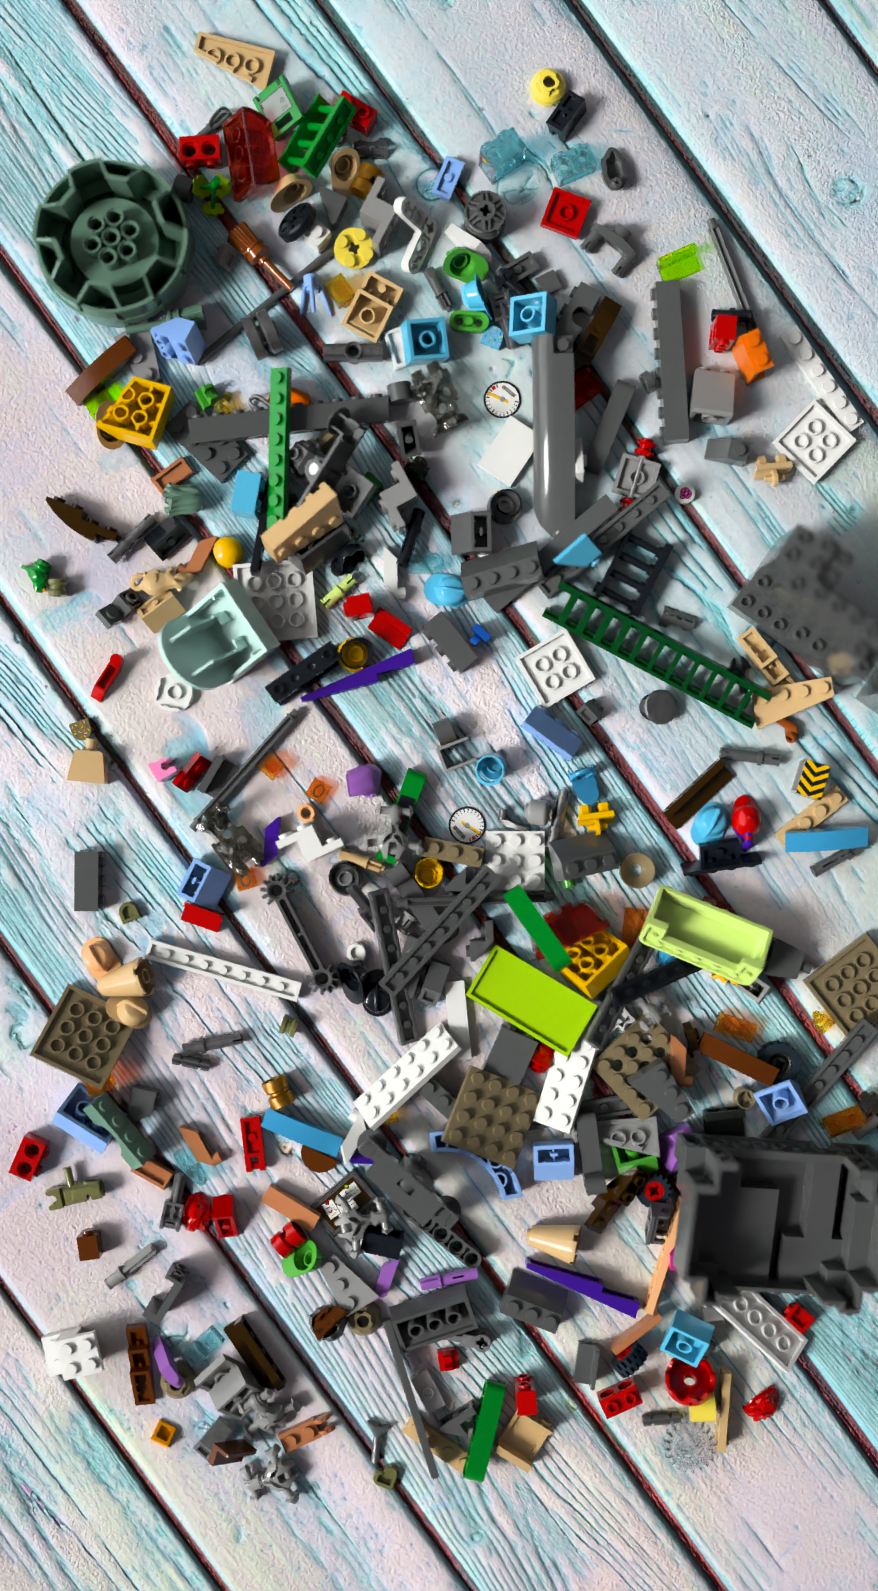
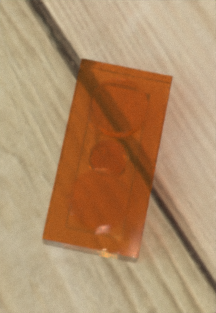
M624 907L621 941L628 948L633 947L643 928L645 909Z
M718 1012L713 1031L752 1043L758 1024Z
M858 1104L821 1119L830 1139L867 1125V1120Z

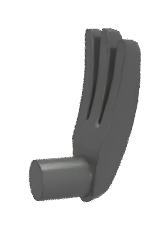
M500 808L499 818H497L498 822L516 830L526 831L530 829V825L506 819L508 809Z

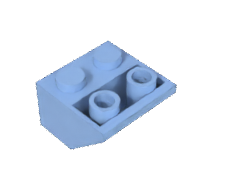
M176 317L152 327L150 330L161 355L167 359L172 358L184 364L197 365L207 347L196 322Z
M196 857L193 859L176 894L193 903L215 910L232 874Z
M571 1139L532 1141L534 1181L574 1179V1144Z

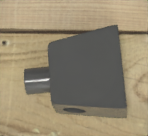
M772 937L761 972L770 976L797 979L799 971L810 974L813 964L803 960L805 952L778 938Z

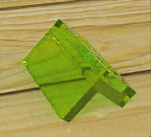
M695 242L658 258L656 267L662 281L680 280L701 270L695 255L698 250Z
M117 382L85 402V406L94 420L96 411L103 402L108 400L116 402L120 397L119 394L122 392V389Z

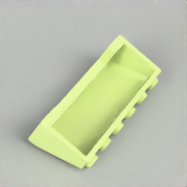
M661 884L641 930L639 940L647 946L741 985H750L763 969L773 930L768 929L764 925L749 921L745 917L732 914L726 909L715 907L709 902L696 899L690 894L679 892L670 886Z

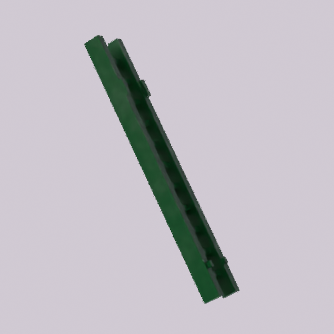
M561 579L557 588L569 593L571 596L561 614L546 607L542 615L543 617L751 729L753 728L756 719L742 712L743 709H746L753 693L768 701L772 696V691ZM578 599L589 604L579 623L568 618ZM595 609L606 613L598 630L594 632L586 628V625ZM613 618L624 623L614 642L603 637ZM631 627L642 633L632 652L621 646ZM647 637L660 642L650 661L637 655ZM664 646L677 652L667 671L655 665ZM682 655L695 661L685 680L672 674ZM700 664L712 670L702 689L690 684ZM717 674L730 680L719 699L707 693ZM735 683L747 689L737 708L725 702Z

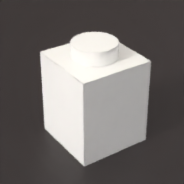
M315 219L308 232L303 235L304 241L318 254L332 241L331 232L317 219Z

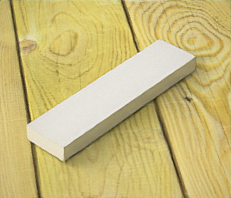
M464 979L445 981L449 1033L462 1049L452 1058V1061L472 1059Z

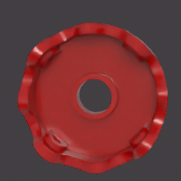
M677 1358L671 1359L665 1371V1386L672 1399L684 1406H698L708 1401L712 1396L716 1375L706 1359L700 1360L697 1368ZM692 1378L695 1384L687 1385L684 1380Z

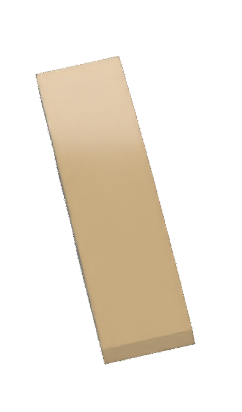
M751 627L737 638L749 658L771 687L795 683L789 676L790 673L777 659L778 656L754 627Z

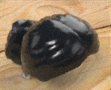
M348 544L342 547L338 558L331 561L330 568L332 574L337 577L351 574L357 564L365 560L366 551L358 544Z

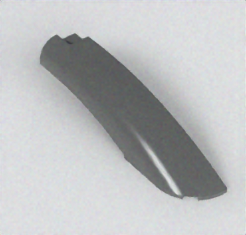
M553 333L536 336L531 340L533 490L536 518L540 526L551 537L555 538L575 521V389L572 336H553Z

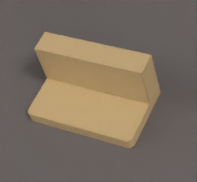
M171 589L153 596L136 609L141 619L154 634L160 631L167 622L179 617L186 611Z

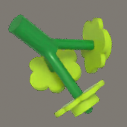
M217 174L209 183L203 175H198L192 181L193 194L198 196L199 199H204L211 193V201L202 204L203 213L212 217L223 214L224 209L220 203H215V198L218 196L220 199H223L225 195L231 193L232 189L229 185V179Z

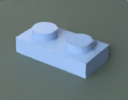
M446 156L431 195L450 202L465 163Z

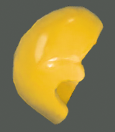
M223 536L215 542L213 553L219 565L228 569L233 568V564H241L244 558V550L238 539L232 536Z
M427 857L415 865L414 878L421 887L433 888L438 886L443 879V867L437 859Z

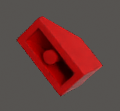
M223 1194L213 1197L212 1219L219 1238L239 1236L237 1210L233 1195Z

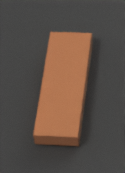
M273 1183L270 1184L261 1202L312 1232L322 1215Z
M654 1309L653 1315H645L612 1340L610 1347L614 1354L618 1355L663 1321L659 1310Z

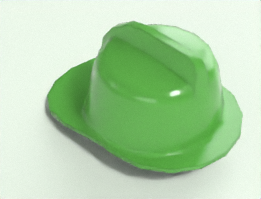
M460 246L447 251L443 267L448 276L465 283L474 280L476 273L481 281L487 276L489 270L488 263L481 255Z
M307 1240L300 1247H295V1251L287 1259L283 1258V1272L291 1278L315 1272L319 1269L325 1254L321 1252L314 1241Z

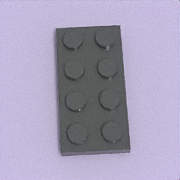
M190 400L165 426V430L222 484L249 454L235 441L192 446L188 419H192V416L197 414H204V417L209 416L193 400Z

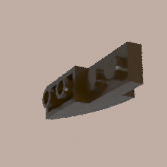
M607 296L602 300L573 352L574 373L583 377L592 359H594L622 308V305Z
M54 496L53 499L46 497V502L53 512L67 526L81 536L98 544L100 537L117 544L119 543L118 541L121 539V536L117 534L118 530L107 525L106 528L98 526L99 522L90 518L87 519L88 514L83 511V507L74 503L72 506L65 504L66 500Z
M634 1167L612 1180L607 1185V1193L598 1194L591 1204L595 1209L584 1225L589 1230L601 1234L621 1205L629 1206L650 1174L638 1167Z

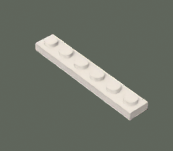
M794 326L781 335L779 340L834 419L849 433L863 424V419L798 326Z

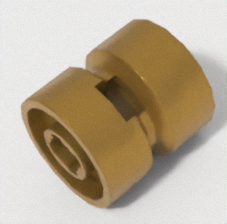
M362 162L357 171L358 177H354L349 190L355 196L365 201L377 177L384 178L385 175L373 164Z
M285 1074L275 1076L261 1084L264 1092L270 1095L268 1102L272 1110L287 1106L296 1100L292 1089H287L289 1084Z

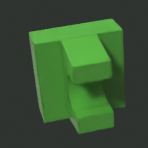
M206 384L194 392L203 411L222 402L213 384Z

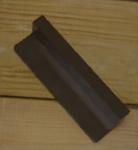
M717 759L661 812L675 829H679L733 778V774L725 767L726 764L722 759Z
M241 1315L226 1325L223 1329L259 1384L272 1390L276 1388L277 1391L284 1388L286 1378L245 1317Z

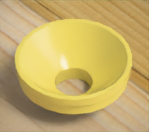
M552 68L538 71L531 81V95L542 106L558 104L566 93L564 76L558 70ZM546 78H552L555 81V85L553 87H546L543 81Z

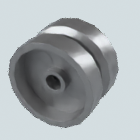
M266 308L256 312V318L259 322L258 326L255 325L251 316L240 319L258 361L268 356L264 345L268 343L271 352L274 354L284 350L279 339L278 330Z

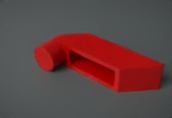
M111 655L110 662L93 687L91 697L100 703L122 670L124 659L121 655Z

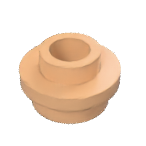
M304 803L298 808L297 816L302 822L310 823L315 820L317 810L314 805ZM309 809L311 811V815L309 817H306L304 815V810Z

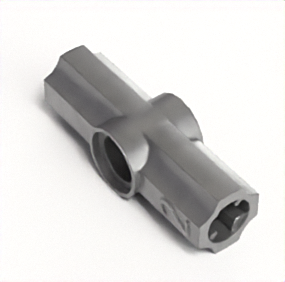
M352 341L347 344H323L324 362H349L350 364L383 362V343L359 344ZM355 349L359 353L352 357L348 355L350 350Z

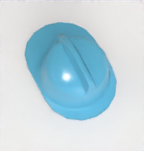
M476 273L474 280L461 287L463 303L471 311H486L490 319L493 320L481 279Z
M443 573L434 574L425 582L424 594L431 603L447 607H461L469 601L465 597L462 580L459 576Z
M713 802L707 803L699 810L690 831L691 839L697 846L698 843L721 839L729 821L728 812L725 807Z

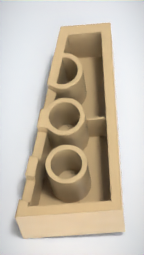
M324 481L319 485L320 489L313 495L310 493L305 497L306 501L298 508L293 507L289 511L290 513L287 518L278 520L261 535L265 550L277 563L344 522L337 495Z

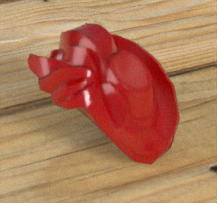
M195 1192L185 1204L182 1223L187 1231L194 1232L201 1228L202 1232H204L212 1218L210 1203L205 1194Z
M774 1386L768 1387L752 1398L746 1406H742V1409L748 1416L754 1417L753 1421L766 1420L767 1417L770 1418L774 1415L779 1404L778 1390Z

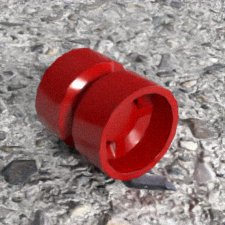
M292 1220L282 1228V1232L278 1231L270 1238L273 1248L285 1259L295 1251V1247H300L308 1239L303 1229Z

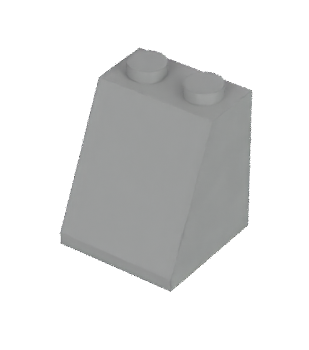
M707 367L695 369L692 374L688 405V420L690 422L727 425L733 417L735 374L730 373L728 370L710 371V368Z

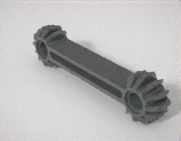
M280 873L276 874V880L272 875H269L270 882L267 880L262 882L267 887L260 888V891L267 892V894L262 896V899L269 897L268 905L275 900L313 973V975L309 974L306 976V979L313 980L308 983V987L315 985L313 989L315 993L318 988H321V995H324L325 988L331 993V986L334 988L338 986L334 981L340 980V976H334V974L339 970L338 968L331 970L333 963L325 967L287 894L294 892L293 888L288 889V886L292 885L293 882L289 881L286 884L285 881L288 878L286 875L280 880ZM274 885L282 887L281 895L273 893L272 888ZM282 899H284L286 904L288 905L296 923H292L284 905L282 904ZM306 944H308L309 948L311 949L319 965V968L315 967L307 949L305 948ZM326 973L329 978L328 981L320 982L318 974Z

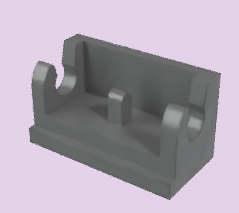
M650 1202L645 1225L646 1245L665 1243V1239H659L656 1236L667 1235L669 1219L673 1209L672 1204Z

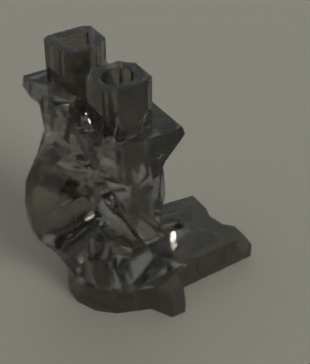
M436 360L426 366L431 376L425 378L422 370L411 374L414 385L410 387L419 400L426 414L431 413L436 419L437 426L433 428L435 438L469 420L465 413H460L458 405L454 401L459 399V395L453 385L448 369H443ZM444 387H447L449 389L450 394L444 389ZM426 396L431 397V404L427 403ZM441 403H444L446 405V411L444 413H441L439 411V405Z
M219 800L211 809L202 814V820L196 828L198 831L206 832L214 838L217 843L211 845L213 850L222 859L231 873L236 872L243 878L251 871L246 865L249 860H252L256 866L265 861V857L261 852L262 845L243 825L237 827L229 820L227 815L231 812L230 806L228 804L223 805ZM226 830H229L232 834L229 839L223 836ZM244 836L247 841L242 843L239 837ZM221 847H222L224 850H226L229 854L223 853V851L221 850Z

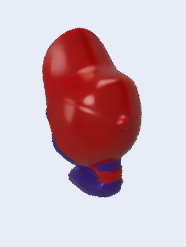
M748 795L738 797L734 802L732 811L733 830L743 840L740 844L743 852H747L753 847V837L762 828L761 812L755 800Z

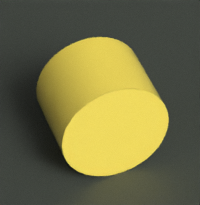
M714 1392L705 1403L698 1406H689L691 1422L716 1421Z

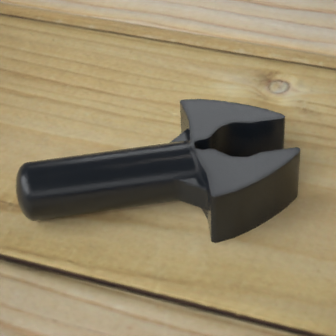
M499 268V272L506 276V280H501L496 274L494 275V280L499 290L503 287H508L518 296L527 295V292L512 280L513 270Z
M741 656L742 666L739 669L736 666L735 658H733L729 668L745 677V671L751 669V665ZM739 685L740 694H745L747 689Z

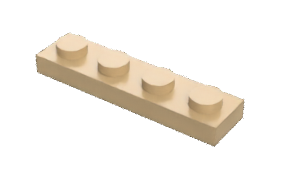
M833 785L822 795L821 800L812 802L777 830L774 836L786 849L785 831H806V829L815 828L848 801L847 797L837 785Z
M720 1366L714 1439V1445L719 1453H726V1446H729L730 1442L727 1428L731 1425L729 1406H732L733 1397L730 1394V1389L734 1386V1375L731 1374L727 1366Z
M411 1415L402 1428V1432L420 1444ZM422 1419L432 1453L463 1474L468 1450Z

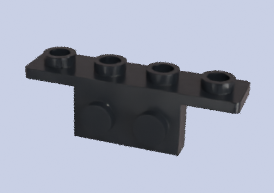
M735 837L698 843L699 860L681 863L680 868L684 876H696L703 873H716L717 871L735 870L742 867H755L762 864V859L758 852L740 854L739 840Z

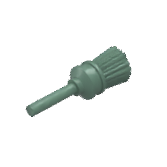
M198 303L182 309H170L167 311L166 317H162V320L126 326V333L128 335L150 331L152 327L176 317L194 321L199 330H207L203 305Z

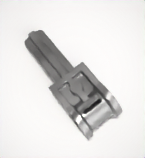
M504 289L502 293L488 294L487 299L495 324L500 323L507 349H515L518 347V343L509 337L511 301L508 291Z
M350 883L346 891L360 907L357 909L360 916L370 929L376 932L369 899L356 883Z
M183 1172L175 1173L170 1199H166L164 1202L160 1229L166 1227L175 1229L176 1232H179L181 1229L182 1214L186 1202L181 1201L187 1177Z
M482 1328L444 1340L460 1342L464 1347L475 1348L478 1352H486L490 1349L493 1335L490 1330Z

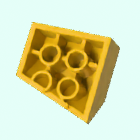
M133 376L119 394L120 397L114 405H110L106 415L102 420L99 419L95 425L121 441L157 450L176 396L171 386Z
M599 927L580 938V942L571 947L569 945L564 947L573 963L561 970L560 973L567 981L593 1000L618 975L630 950L622 941L602 927Z

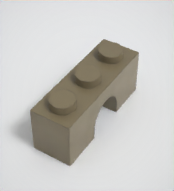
M426 836L423 848L425 852L422 856L481 868L484 847Z

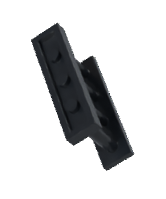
M631 530L621 538L622 542L602 581H597L592 592L595 593L594 596L597 598L601 593L628 607V610H630L629 615L637 618L673 546L666 543L663 547H657L631 534ZM629 541L655 554L654 557L657 558L655 564L649 565L623 552L622 550L626 542ZM618 558L645 571V574L648 575L646 581H641L640 583L613 569ZM611 576L636 589V592L639 593L637 599L630 600L605 587L604 585L608 577Z
M329 641L265 686V689L274 702L282 706L339 666L338 660L342 656L333 643Z

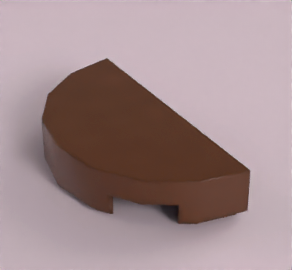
M302 1145V1161L311 1171L318 1173L327 1172L333 1169L339 1161L321 1151Z
M336 1306L326 1307L320 1311L315 1318L314 1335L320 1342L348 1312L342 1307Z

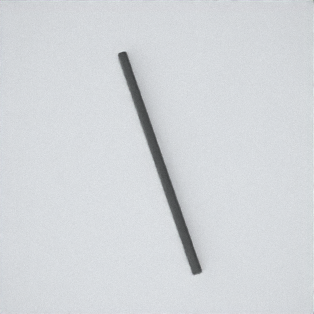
M334 244L290 280L294 286L303 280L304 275L312 273L334 255ZM282 286L247 316H251L255 320L256 312L265 308L267 310L289 291ZM241 321L205 349L197 364L198 366L244 329Z

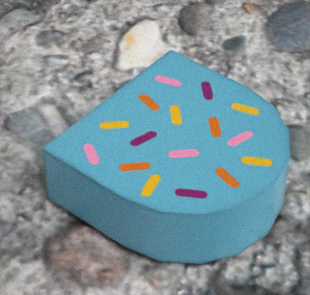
M496 326L488 327L480 343L499 351L503 340V332Z

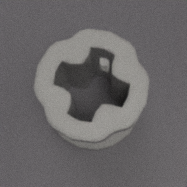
M404 909L402 916L395 924L398 931L407 935L408 929L418 919Z

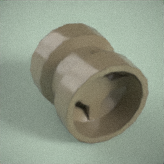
M740 1086L734 1090L733 1099L740 1108L750 1109L755 1105L756 1099L748 1087Z

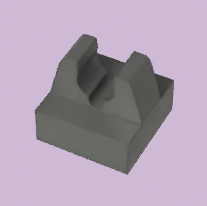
M595 699L588 700L576 711L589 726L603 714V707L601 706L598 709L593 704L596 701Z

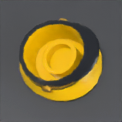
M362 637L346 639L338 648V652L342 656L338 660L339 664L350 672H358L367 668L374 652L371 642Z

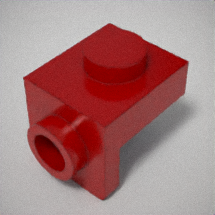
M537 1040L538 1045L528 1067L536 1073H545L551 1064L555 1050Z
M798 1302L794 1305L790 1303L784 1310V1313H786L784 1318L802 1334L805 1333L815 1320Z

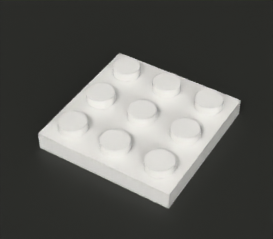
M813 399L771 444L781 454H785L787 459L792 461V464L811 483L815 484L856 442V439Z
M565 628L514 658L544 709L596 679Z
M485 831V865L502 879L493 890H511L518 884L523 890H545V831Z

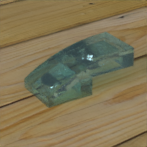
M184 1148L176 1151L173 1156L183 1172L198 1185H205L208 1179L200 1163L192 1165Z
M211 1325L192 1341L180 1355L193 1369L225 1341V1338Z

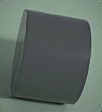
M178 173L172 188L182 202L191 204L194 198L192 192V181L194 178Z
M399 381L387 385L390 405L398 406L414 401L410 381Z
M448 717L432 723L441 746L457 740Z

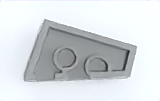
M146 319L137 324L148 323L149 320ZM125 330L114 337V340L117 342L124 335L127 336L139 350L128 362L137 377L156 383L162 381L153 337L150 331L127 335Z

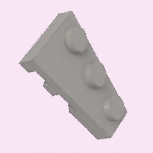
M648 1117L644 1122L639 1118L597 1121L599 1143L660 1157L657 1117Z
M334 1253L322 1260L319 1269L339 1306L348 1312L345 1317H348L381 1296L366 1281L352 1271V1268L337 1254Z

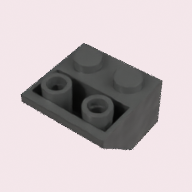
M471 511L451 515L452 555L491 554V511Z

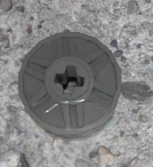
M489 190L479 191L473 194L466 203L464 228L467 233L480 240L483 244H490L496 241L503 234L505 228L506 205L497 193Z

